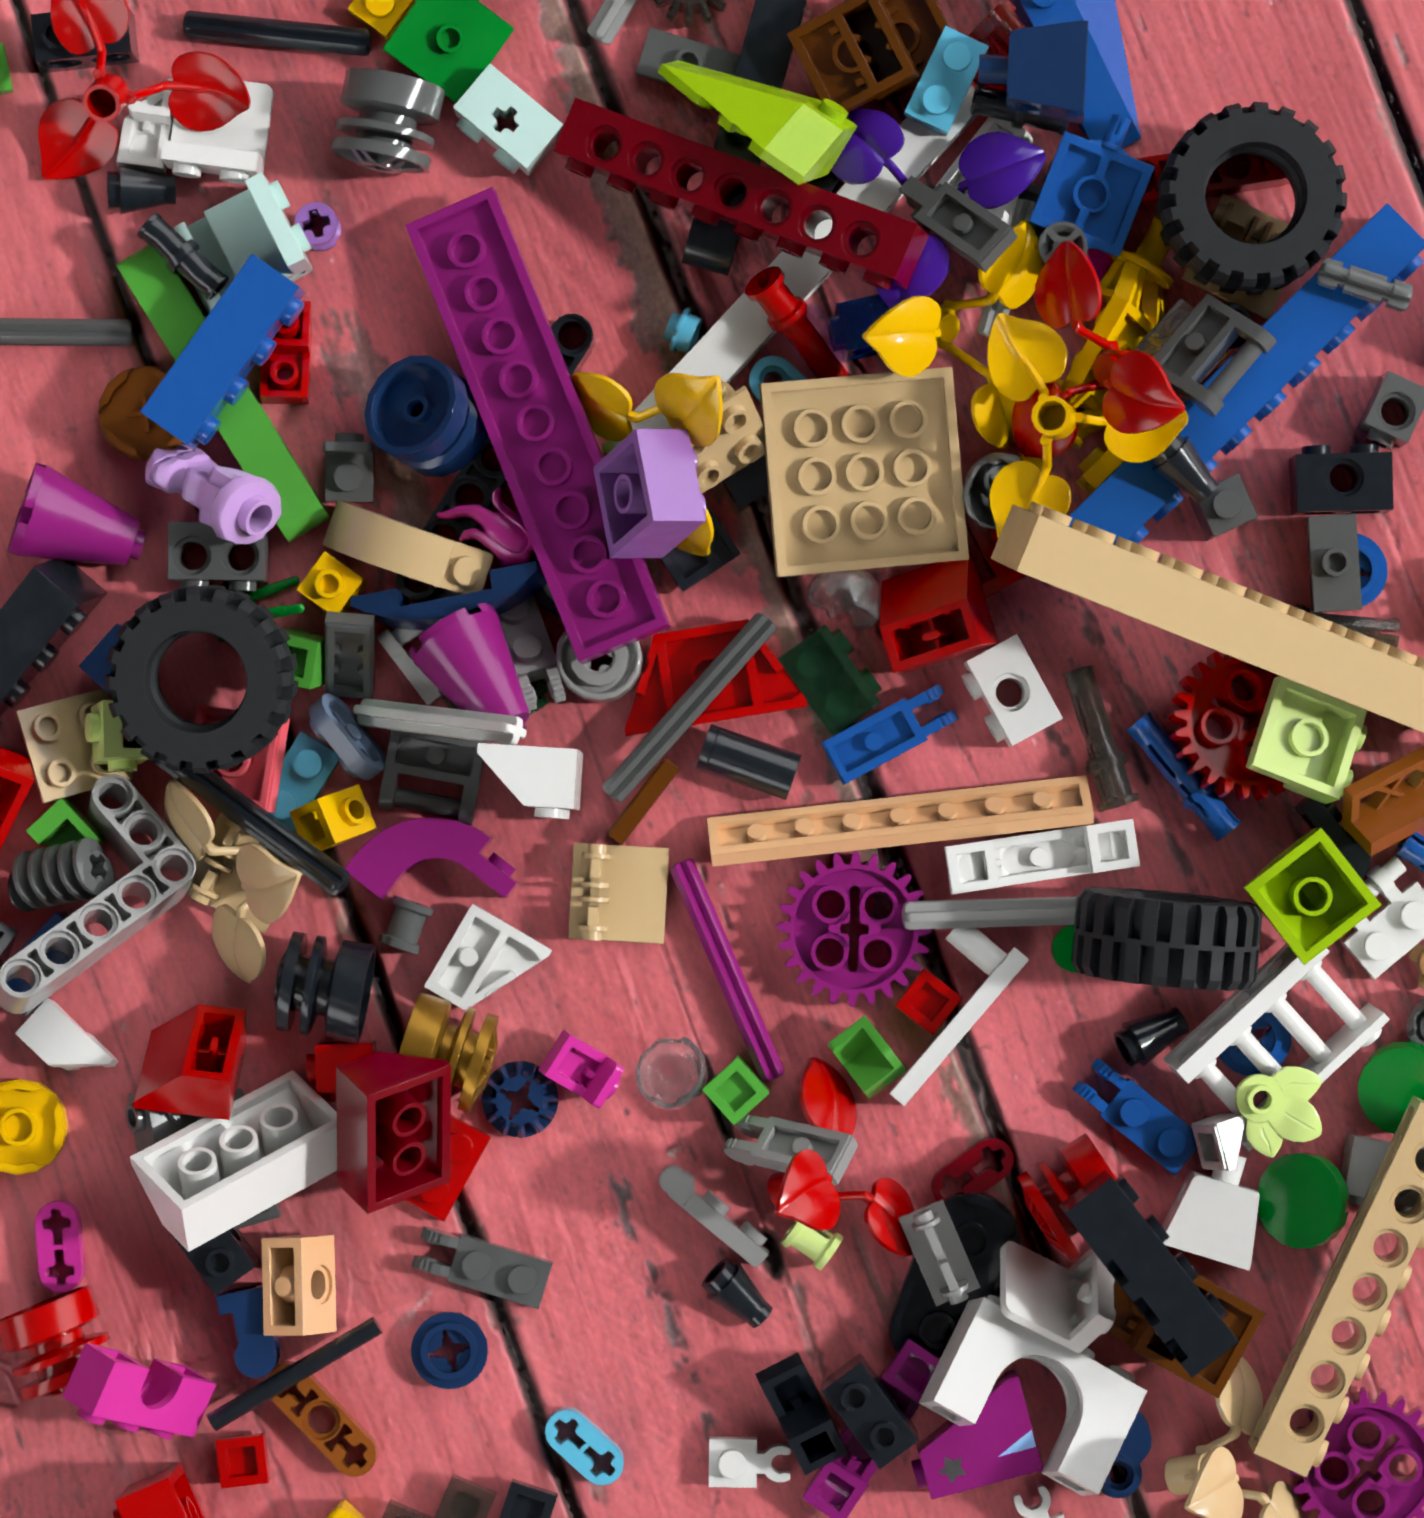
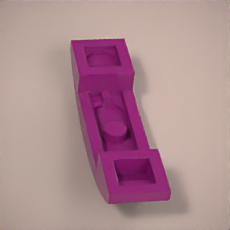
M910 1338L905 1341L879 1376V1379L909 1419L912 1418L921 1405L919 1401L940 1358ZM847 1425L840 1435L848 1454L820 1467L802 1496L803 1500L830 1518H847L869 1486V1480L878 1468Z

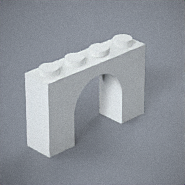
M988 1295L987 1298L982 1297L968 1301L919 1404L958 1426L973 1425L976 1423L997 1378L1009 1364L1017 1359L1025 1358L1044 1365L1056 1376L1063 1388L1066 1398V1419L1041 1473L1081 1496L1099 1495L1147 1390L1134 1383L1136 1377L1125 1369L1110 1365L1107 1368L1093 1360L1095 1353L1090 1349L1085 1348L1079 1354L1020 1324L1012 1322L1002 1314L1000 1298Z

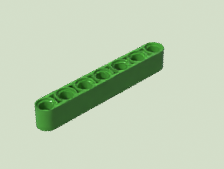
M146 245L117 263L116 266L176 361L207 317L180 274H173L167 269L168 262L153 248ZM248 385L239 401L233 406L227 403L217 417L221 421L218 431L244 472L265 478L277 489L281 498L282 514L276 524L288 542L291 543L328 520L330 516Z

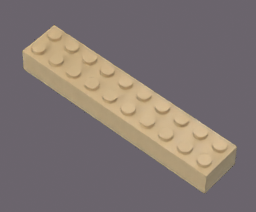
M1031 501L1028 510L1014 504L1012 505L991 556L992 560L1017 572L1424 733V658L1161 553L1158 560L1159 552L1118 536L1114 545L1115 534L1078 519H1074L1072 527H1069L1072 517Z

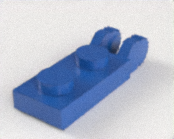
M940 683L909 700L903 698L820 743L842 785L927 741L926 736L959 719L956 712L952 710L941 713L934 717L932 722L922 727L917 721L912 710L939 699L940 695L945 693Z
M1097 1057L1091 1065L1095 1073L1105 1081L1113 1083L1119 1090L1106 1103L1086 1083L1078 1081L1072 1089L1099 1110L1100 1117L1176 1176L1197 1149L1192 1128L1130 1078L1125 1080Z

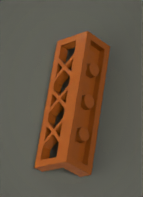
M1424 746L1344 788L1342 827L1370 856L1424 829ZM1411 773L1407 780L1401 782L1407 774ZM1373 793L1367 801L1360 804V799Z

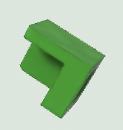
M296 628L285 629L290 637V640L287 641L291 654L296 653L298 667L294 669L295 681H299L298 687L311 690L325 685V635Z
M60 798L26 830L38 845H46L47 847L55 844L63 845V843L73 840L78 842V840L87 837L96 840L100 846L106 842L103 836L69 798Z
M865 1015L828 1043V1047L869 1100L907 1071Z
M738 1054L731 1060V1063L702 1088V1091L733 1125L739 1122L770 1094V1089Z

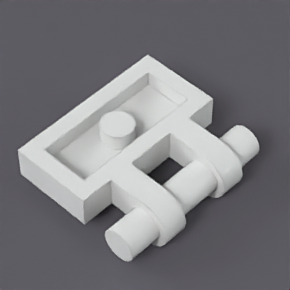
M1396 856L1392 857L1382 867L1379 865L1374 866L1366 873L1368 879L1364 881L1375 897L1381 893L1388 903L1370 919L1365 918L1354 926L1355 931L1341 942L1374 980L1424 939V889L1417 881H1413L1402 892L1396 887L1394 881L1407 871L1404 864Z

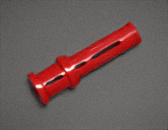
M778 266L766 268L748 282L745 287L747 297L751 301L759 303L768 315L767 324L773 331L785 334L817 379L852 376L846 371L807 318L806 302L800 296H794L784 282L785 274Z

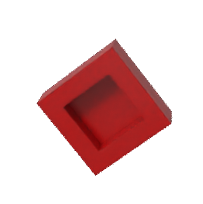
M923 968L896 1002L895 1006L930 1034L934 1035L962 997L927 969Z
M265 1432L221 1437L215 1440L221 1489L270 1482Z

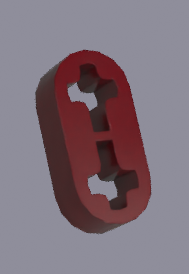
M985 1137L974 1143L939 1168L934 1174L931 1181V1190L936 1201L941 1199L946 1201L952 1197V1194L944 1197L940 1193L945 1187L942 1178L948 1174L954 1179L959 1178L966 1172L971 1174L972 1178L961 1186L963 1194L969 1192L982 1194L1011 1172L1014 1164V1155L1011 1148L1005 1141L997 1137ZM989 1146L993 1151L1001 1148L1005 1154L1000 1158L1002 1164L1000 1170L994 1171L989 1166L976 1174L972 1169L984 1159L981 1151L985 1147Z

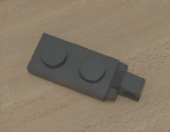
M911 175L899 188V191L907 199L906 203L915 209L910 216L922 229L938 237L946 246L985 273L1018 237L1009 224L947 182L943 185L939 183L932 190Z

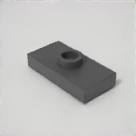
M650 27L637 66L636 75L674 87L658 73V70L664 63L680 60L734 76L740 55Z
M1356 514L1306 517L1312 613L1362 610Z
M327 611L325 617V693L341 697L373 699L375 689V615Z

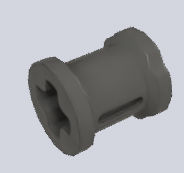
M394 895L392 903L395 905L394 912L386 933H380L378 941L418 955L421 947L417 942L426 918L432 916L435 909Z

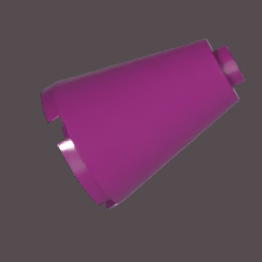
M35 463L22 506L15 521L7 552L24 557L126 566L129 557L138 560L146 537V532L138 530L140 520L48 465Z
M487 603L477 604L482 612L469 615L466 608L457 610L436 622L418 637L423 646L418 651L411 647L409 651L411 659L458 709L518 716L523 720L522 728H527L524 723L529 719L530 712L498 614L492 605Z

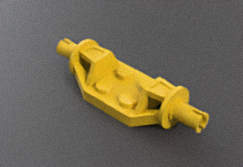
M1156 217L1153 218L1152 224L1136 253L1122 250L1118 258L1112 257L1114 263L1100 282L1102 300L1107 306L1098 314L1092 331L1107 340L1117 341L1119 350H1139L1153 357L1166 337L1163 289H1169L1173 283L1172 278L1160 267L1171 245H1164L1160 236V232L1163 229L1161 220L1156 219ZM1141 293H1142V309L1139 307V305H1140V299H1141ZM1087 340L1083 349L1075 355L1071 364V370L1066 379H1058L1056 381L1061 393L1067 388L1095 380L1093 364L1096 358L1104 352V348ZM1109 389L1093 390L1075 395L1067 401L1075 409L1078 406L1085 409L1082 412L1084 414L1102 417L1104 416L1102 403L1104 395ZM1078 423L1077 437L1071 447L1079 449L1083 443L1082 438L1106 426ZM1023 454L1020 457L1024 461L1034 463L1041 470L1043 459L1024 457Z

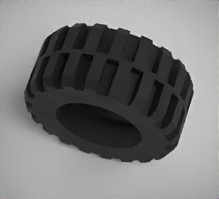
M1253 102L1250 107L1242 108L1237 103L1225 106L1217 114L1209 113L1201 118L1193 128L1187 130L1166 159L1164 169L1158 178L1156 187L1158 201L1155 204L1156 219L1161 220L1163 229L1160 232V236L1164 245H1171L1176 253L1173 259L1182 269L1187 266L1196 273L1193 279L1205 286L1209 282L1219 286L1220 292L1234 294L1236 291H1246L1247 295L1262 294L1265 290L1274 288L1276 291L1289 285L1295 279L1302 277L1323 258L1342 227L1343 221L1340 218L1342 212L1347 208L1348 193L1342 192V183L1346 180L1343 165L1336 166L1332 157L1337 151L1330 140L1323 143L1315 134L1319 129L1318 126L1309 119L1303 124L1293 118L1296 111L1284 106L1279 111L1268 109L1269 106L1266 102ZM1250 155L1265 159L1279 168L1288 179L1295 198L1294 213L1286 229L1272 240L1259 244L1243 243L1226 235L1212 220L1205 202L1206 187L1214 170L1230 158Z
M194 585L159 595L154 600L143 604L134 611L135 615L129 621L124 622L117 632L119 639L115 646L110 647L107 662L111 663L110 674L105 675V690H111L113 703L108 704L112 717L119 716L125 727L120 732L128 742L135 740L142 747L140 751L142 755L151 761L156 758L164 761L166 768L175 771L190 769L193 770V774L209 773L212 770L221 769L223 771L238 765L257 754L276 738L278 731L288 721L293 710L290 706L292 699L297 696L299 682L295 681L294 669L298 667L296 653L291 654L287 641L290 640V637L285 628L277 626L272 619L274 614L265 605L260 607L251 601V596L241 591L232 592L226 590L225 586ZM208 633L219 636L234 647L243 661L247 675V688L244 698L239 707L222 721L210 724H198L187 721L171 709L161 692L159 684L160 661L170 645L185 635Z
M1085 888L1077 897L1071 962L1075 970L1080 974L1112 981L1182 989L1246 990L1251 987L1257 978L1262 914L1256 904L1235 899L1131 888Z

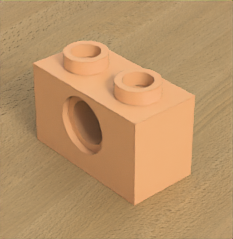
M291 1235L261 1238L264 1336H306L337 1332L334 1235Z

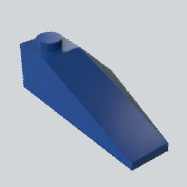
M1008 0L1024 28L1081 20L1088 21L1084 124H1078L1085 139L1103 140L1112 114H1117L1121 116L1115 135H1117L1124 117L1132 121L1121 148L1124 149L1141 139L1115 0Z

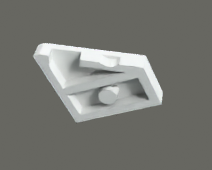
M472 904L424 987L466 1011L469 1007H472L547 958L551 954L552 949L479 906Z

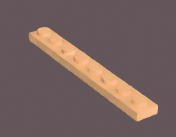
M1087 775L710 817L707 818L712 867L1094 824V811Z

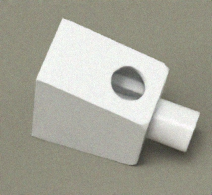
M1238 1155L1235 1169L1229 1171L1213 1170L1211 1176L1192 1170L1189 1171L1162 1224L1163 1229L1169 1235V1238L1163 1242L1164 1245L1248 1271L1250 1270L1259 1206V1192L1239 1185L1246 1157Z

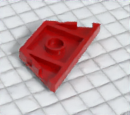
M745 619L654 634L625 726L626 737L649 733L750 620ZM764 643L691 726L803 708L808 706L807 699L784 670L776 656Z

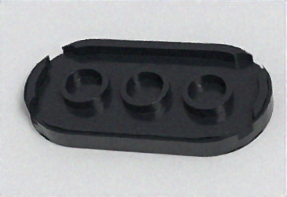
M959 1192L944 1201L981 1288L967 1293L969 1298L961 1303L951 1305L948 1301L936 1306L913 1254L890 1318V1337L896 1352L910 1338L938 1358H941L968 1301L982 1297L987 1298L988 1295L1000 1298V1249L1007 1241L1019 1244V1236L1012 1214L998 1199L985 1193L969 1192L963 1194V1192Z

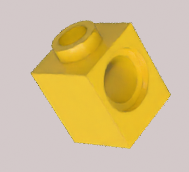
M324 551L299 585L297 591L326 612L347 613L351 608L350 597L360 595L368 582Z

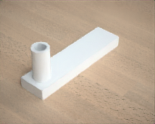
M954 928L946 937L949 943L986 973L988 977L889 1092L903 1106L907 1104L1029 961L1018 949L1013 947L1006 954L977 928Z

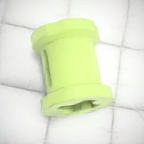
M794 1220L784 1234L780 1244L785 1248L791 1245L814 1261V1267L821 1271L839 1247L843 1236L838 1232L832 1234L828 1230H813Z

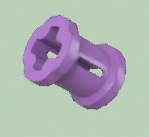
M310 202L302 206L296 214L295 224L299 223L313 250L327 251L336 245L337 240L342 234L341 224L334 211L327 204ZM321 216L324 223H330V225L323 227L324 235L315 237L312 230L307 229L313 227V218Z

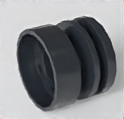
M294 931L288 948L280 960L274 991L276 1030L289 1032L297 1011L301 1012L300 1034L309 1035L317 1015L325 1016L327 1039L358 1044L363 1032L375 968L376 945L343 940L336 959H328L326 936L318 935L310 956L307 955V933Z

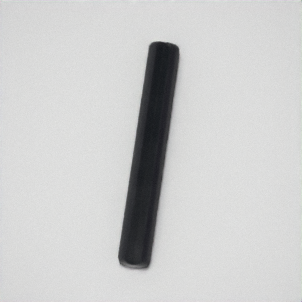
M191 10L185 13L183 19V33L187 38L357 56H367L371 50L372 35L370 30L366 28Z

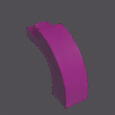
M418 818L395 824L381 831L365 843L344 868L353 878L380 899H385L409 869L422 861L434 858L448 859L461 864L504 898H507L519 883L511 877L516 869L495 852L489 858L482 854L483 850L493 839L491 836L472 825L445 818Z

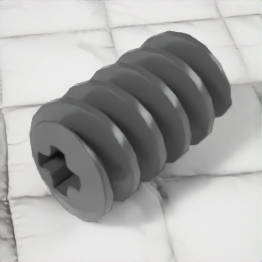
M90 837L80 839L78 842L73 840L63 843V845L55 844L48 846V848L41 847L33 851L27 850L18 853L14 858L12 873L8 879V894L11 903L18 910L24 912L95 898L115 883L114 869L109 858L105 856L102 847L96 840Z

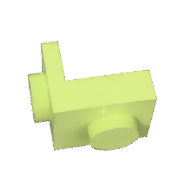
M113 700L100 701L91 707V713H87L85 718V738L87 742H92L93 764H108V772L137 771V764L147 761L148 758L140 753L142 748H123V734L120 732L122 730V722L119 716L112 717L108 704L113 703Z

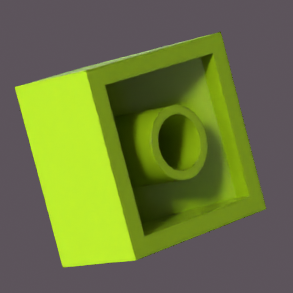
M1312 828L1277 855L1243 887L1303 965H1306L1381 906V903L1322 828Z

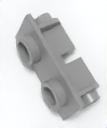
M943 1199L898 1218L936 1306L948 1301L951 1305L961 1303L969 1298L967 1293L981 1288Z

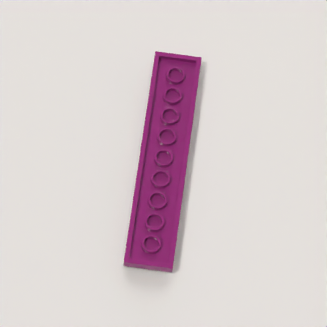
M493 187L406 224V229L578 662L585 664L670 628V622L644 558H610L593 469L603 459V455L496 190Z

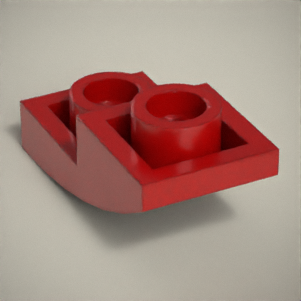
M302 301L305 303V306L295 322L290 327L283 324L272 339L277 342L276 348L261 367V403L309 404L312 342L311 301Z

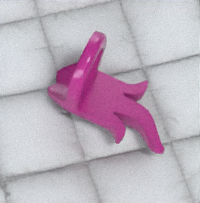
M498 487L492 493V504L497 513L477 504L460 505L436 513L439 519L451 520L467 517L478 523L483 528V531L475 528L464 530L460 535L459 542L470 539L478 540L497 556L500 568L530 561L531 552L534 551L520 514L503 503L502 487Z

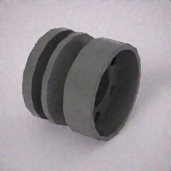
M350 68L346 70L340 101L343 105L359 112L360 116L342 117L336 120V129L349 136L333 138L331 152L341 158L354 162L360 167L389 174L428 173L431 158L415 150L428 151L434 149L435 140L429 135L416 130V125H434L439 123L445 95L444 89L420 78L396 72L371 68Z

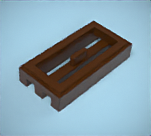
M667 758L666 760L663 759L609 829V836L623 845L680 771V768Z

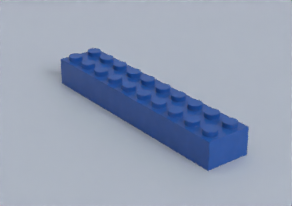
M1387 203L1331 259L1343 262V268L1349 269L1350 265L1387 276V282L1393 283L1394 279L1404 282L1424 262L1418 255L1424 249V239ZM1317 271L1261 326L1276 339L1277 343L1268 354L1261 353L1222 400L1224 406L1215 417L1207 415L1188 399L1183 403L1188 414V423L1179 434L1182 437L1188 436L1209 472L1218 465L1212 457L1219 450L1227 455L1253 431L1246 424L1251 418L1255 417L1260 422L1287 397L1281 391L1287 383L1294 389L1321 364L1315 357L1317 353L1323 350L1328 355L1356 329L1350 321L1356 316L1362 322L1384 301H1381L1378 305L1341 293L1343 288L1340 287L1331 290L1317 284ZM1239 349L1202 386L1208 388ZM1150 460L1142 463L1124 461L1069 515L1072 517L1069 527H1072L1074 519H1078L1115 534L1114 545L1118 536L1138 544L1149 533L1143 525L1151 517L1159 522L1184 498L1177 492L1179 490L1178 487L1152 470L1154 464Z

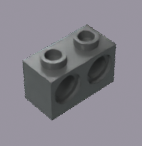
M168 522V580L180 582V588L194 585L208 586L209 583H228V590L232 592H257V583L269 584L270 530L262 540L252 544L236 545L217 537L213 528L202 522ZM192 545H203L207 552L205 564L197 570H188L183 561L185 551ZM241 545H249L255 553L254 563L246 570H235L231 564L233 551Z

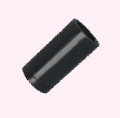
M711 724L696 769L786 800L801 755Z

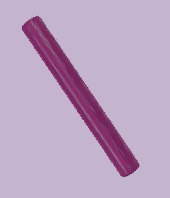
M686 859L674 864L670 868V872L759 1078L763 1083L777 1079L784 1074V1068L697 867L692 859Z

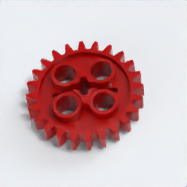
M1216 651L1206 657L1207 665L1200 661L1191 668L1194 677L1187 675L1179 681L1180 686L1187 693L1178 692L1171 698V701L1182 709L1168 716L1169 721L1180 724V729L1171 734L1169 738L1173 741H1183L1185 746L1175 756L1177 759L1191 758L1193 762L1186 771L1188 775L1194 774L1199 770L1204 773L1201 782L1203 789L1214 782L1219 783L1218 797L1226 796L1233 788L1235 789L1237 802L1247 799L1250 791H1252L1256 801L1265 799L1268 796V789L1274 796H1277L1285 791V788H1283L1284 783L1246 768L1245 748L1246 746H1253L1273 680L1280 675L1224 654L1223 659ZM1232 681L1240 683L1245 688L1247 693L1246 701H1241L1233 695L1231 691ZM1215 698L1220 707L1213 705L1211 699ZM1243 716L1250 720L1247 724V728L1250 730L1248 732L1242 728L1245 722ZM1207 719H1212L1220 725L1222 730L1221 739H1216L1208 733L1206 729Z

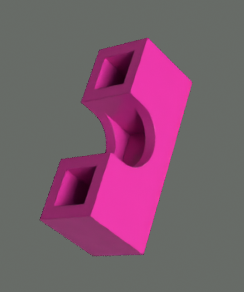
M85 1343L62 1397L79 1408L77 1411L79 1417L91 1423L104 1425L107 1419L111 1420L118 1427L131 1432H138L141 1426L154 1435L165 1439H172L174 1433L194 1437L217 1384L186 1365L154 1358L150 1368H147L120 1350Z

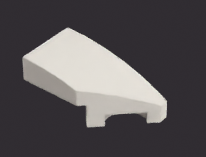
M172 90L161 91L149 96L142 102L137 100L134 104L128 106L129 115L124 118L116 160L118 169L120 166L166 175L167 166L160 158L163 140L171 141L174 116L170 112L168 99Z
M49 998L42 1002L15 1033L51 1067H61L70 1071L80 1070V1067L91 1066L115 1067L119 1062L93 1035L85 1032L55 1001Z

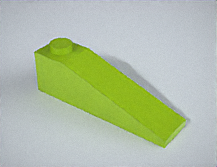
M680 60L664 63L658 70V73L694 104L708 110H712L714 107L719 111V121L717 122L728 132H737L750 137L752 142L748 149L798 185L828 175L857 128L856 124L846 118L848 112L842 106L826 98L820 101L813 97Z

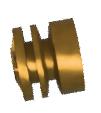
M421 992L412 1011L399 1054L442 1059L451 1064V1094L454 1086L462 1088L458 1110L470 1113L473 1103L486 1087L498 1048L497 1026L499 1016L487 1013L481 1031L478 1033L472 1031L476 1009L469 1007L459 1026L449 1024L451 1001Z

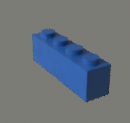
M251 254L140 412L192 449H195L199 442L206 445L221 425V421L217 417L227 403L232 406L235 405L246 391L249 382L245 380V377L255 363L262 366L273 353L277 342L272 339L283 324L290 327L302 312L305 303L301 301V298L305 292L260 258Z

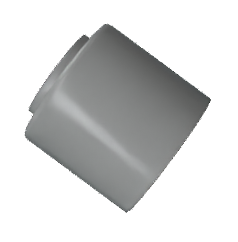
M566 630L558 641L555 657L559 675L568 689L585 701L596 703L619 700L629 693L641 676L644 659L640 642L637 641L608 653L607 655L613 658L611 665H601L599 671H593L590 669L591 661L585 664L578 662Z

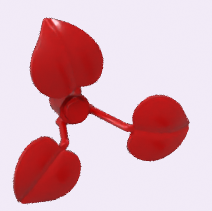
M51 0V23L53 31L62 46L76 55L85 54L96 47L97 61L96 69L93 71L95 81L85 91L82 101L75 98L55 101L48 106L40 118L38 141L43 178L71 179L81 177L106 165L116 152L119 138L117 129L109 121L116 118L126 104H134L137 100L161 91L172 90L168 99L170 112L182 126L195 131H211L220 128L250 108L251 99L249 92L236 70L218 56L201 51L188 52L174 60L171 68L173 81L166 80L134 92L129 91L126 82L122 78L114 74H106L105 72L107 55L105 44L119 41L128 29L130 13L126 0Z
M1072 241L1062 242L1038 275L1034 292L1037 310L1041 318L1049 326L1062 329L1071 324L1075 333L1104 348V352L1094 361V381L1067 388L1062 393L1056 381L1045 384L1049 390V396L1060 397L1069 403L1067 400L1075 395L1108 388L1109 390L1103 399L1102 411L1109 425L1115 430L1125 434H1138L1165 425L1180 415L1186 409L1185 405L1174 392L1164 369L1153 356L1139 350H1119L1117 341L1107 340L1083 326L1081 321L1093 320L1100 312L1102 304L1101 285L1093 265L1083 250ZM1037 389L1029 399L1015 402L1012 413V430L1018 450L1024 457L1043 459L1042 444L1040 443L1043 434L1034 427L1031 418L1032 409L1039 401L1040 393ZM1078 423L1073 433L1067 438L1053 439L1051 443L1052 458L1064 454L1073 445L1077 437Z
M817 1057L809 1058V1065L802 1075L799 1091L802 1112L807 1121L812 1126L852 1135L856 1126L857 1110L848 1084L830 1064ZM810 1149L797 1152L792 1157L786 1172L780 1171L769 1177L767 1189L771 1201L776 1206L775 1215L795 1220L813 1230L825 1231L836 1225L840 1214V1201L862 1200L868 1204L864 1211V1222L872 1237L882 1247L896 1255L903 1257L913 1255V1251L898 1218L915 1210L908 1193L895 1180L891 1178L876 1180L872 1185L871 1193L868 1191L837 1192L831 1183L833 1180L832 1176L827 1173L822 1157Z

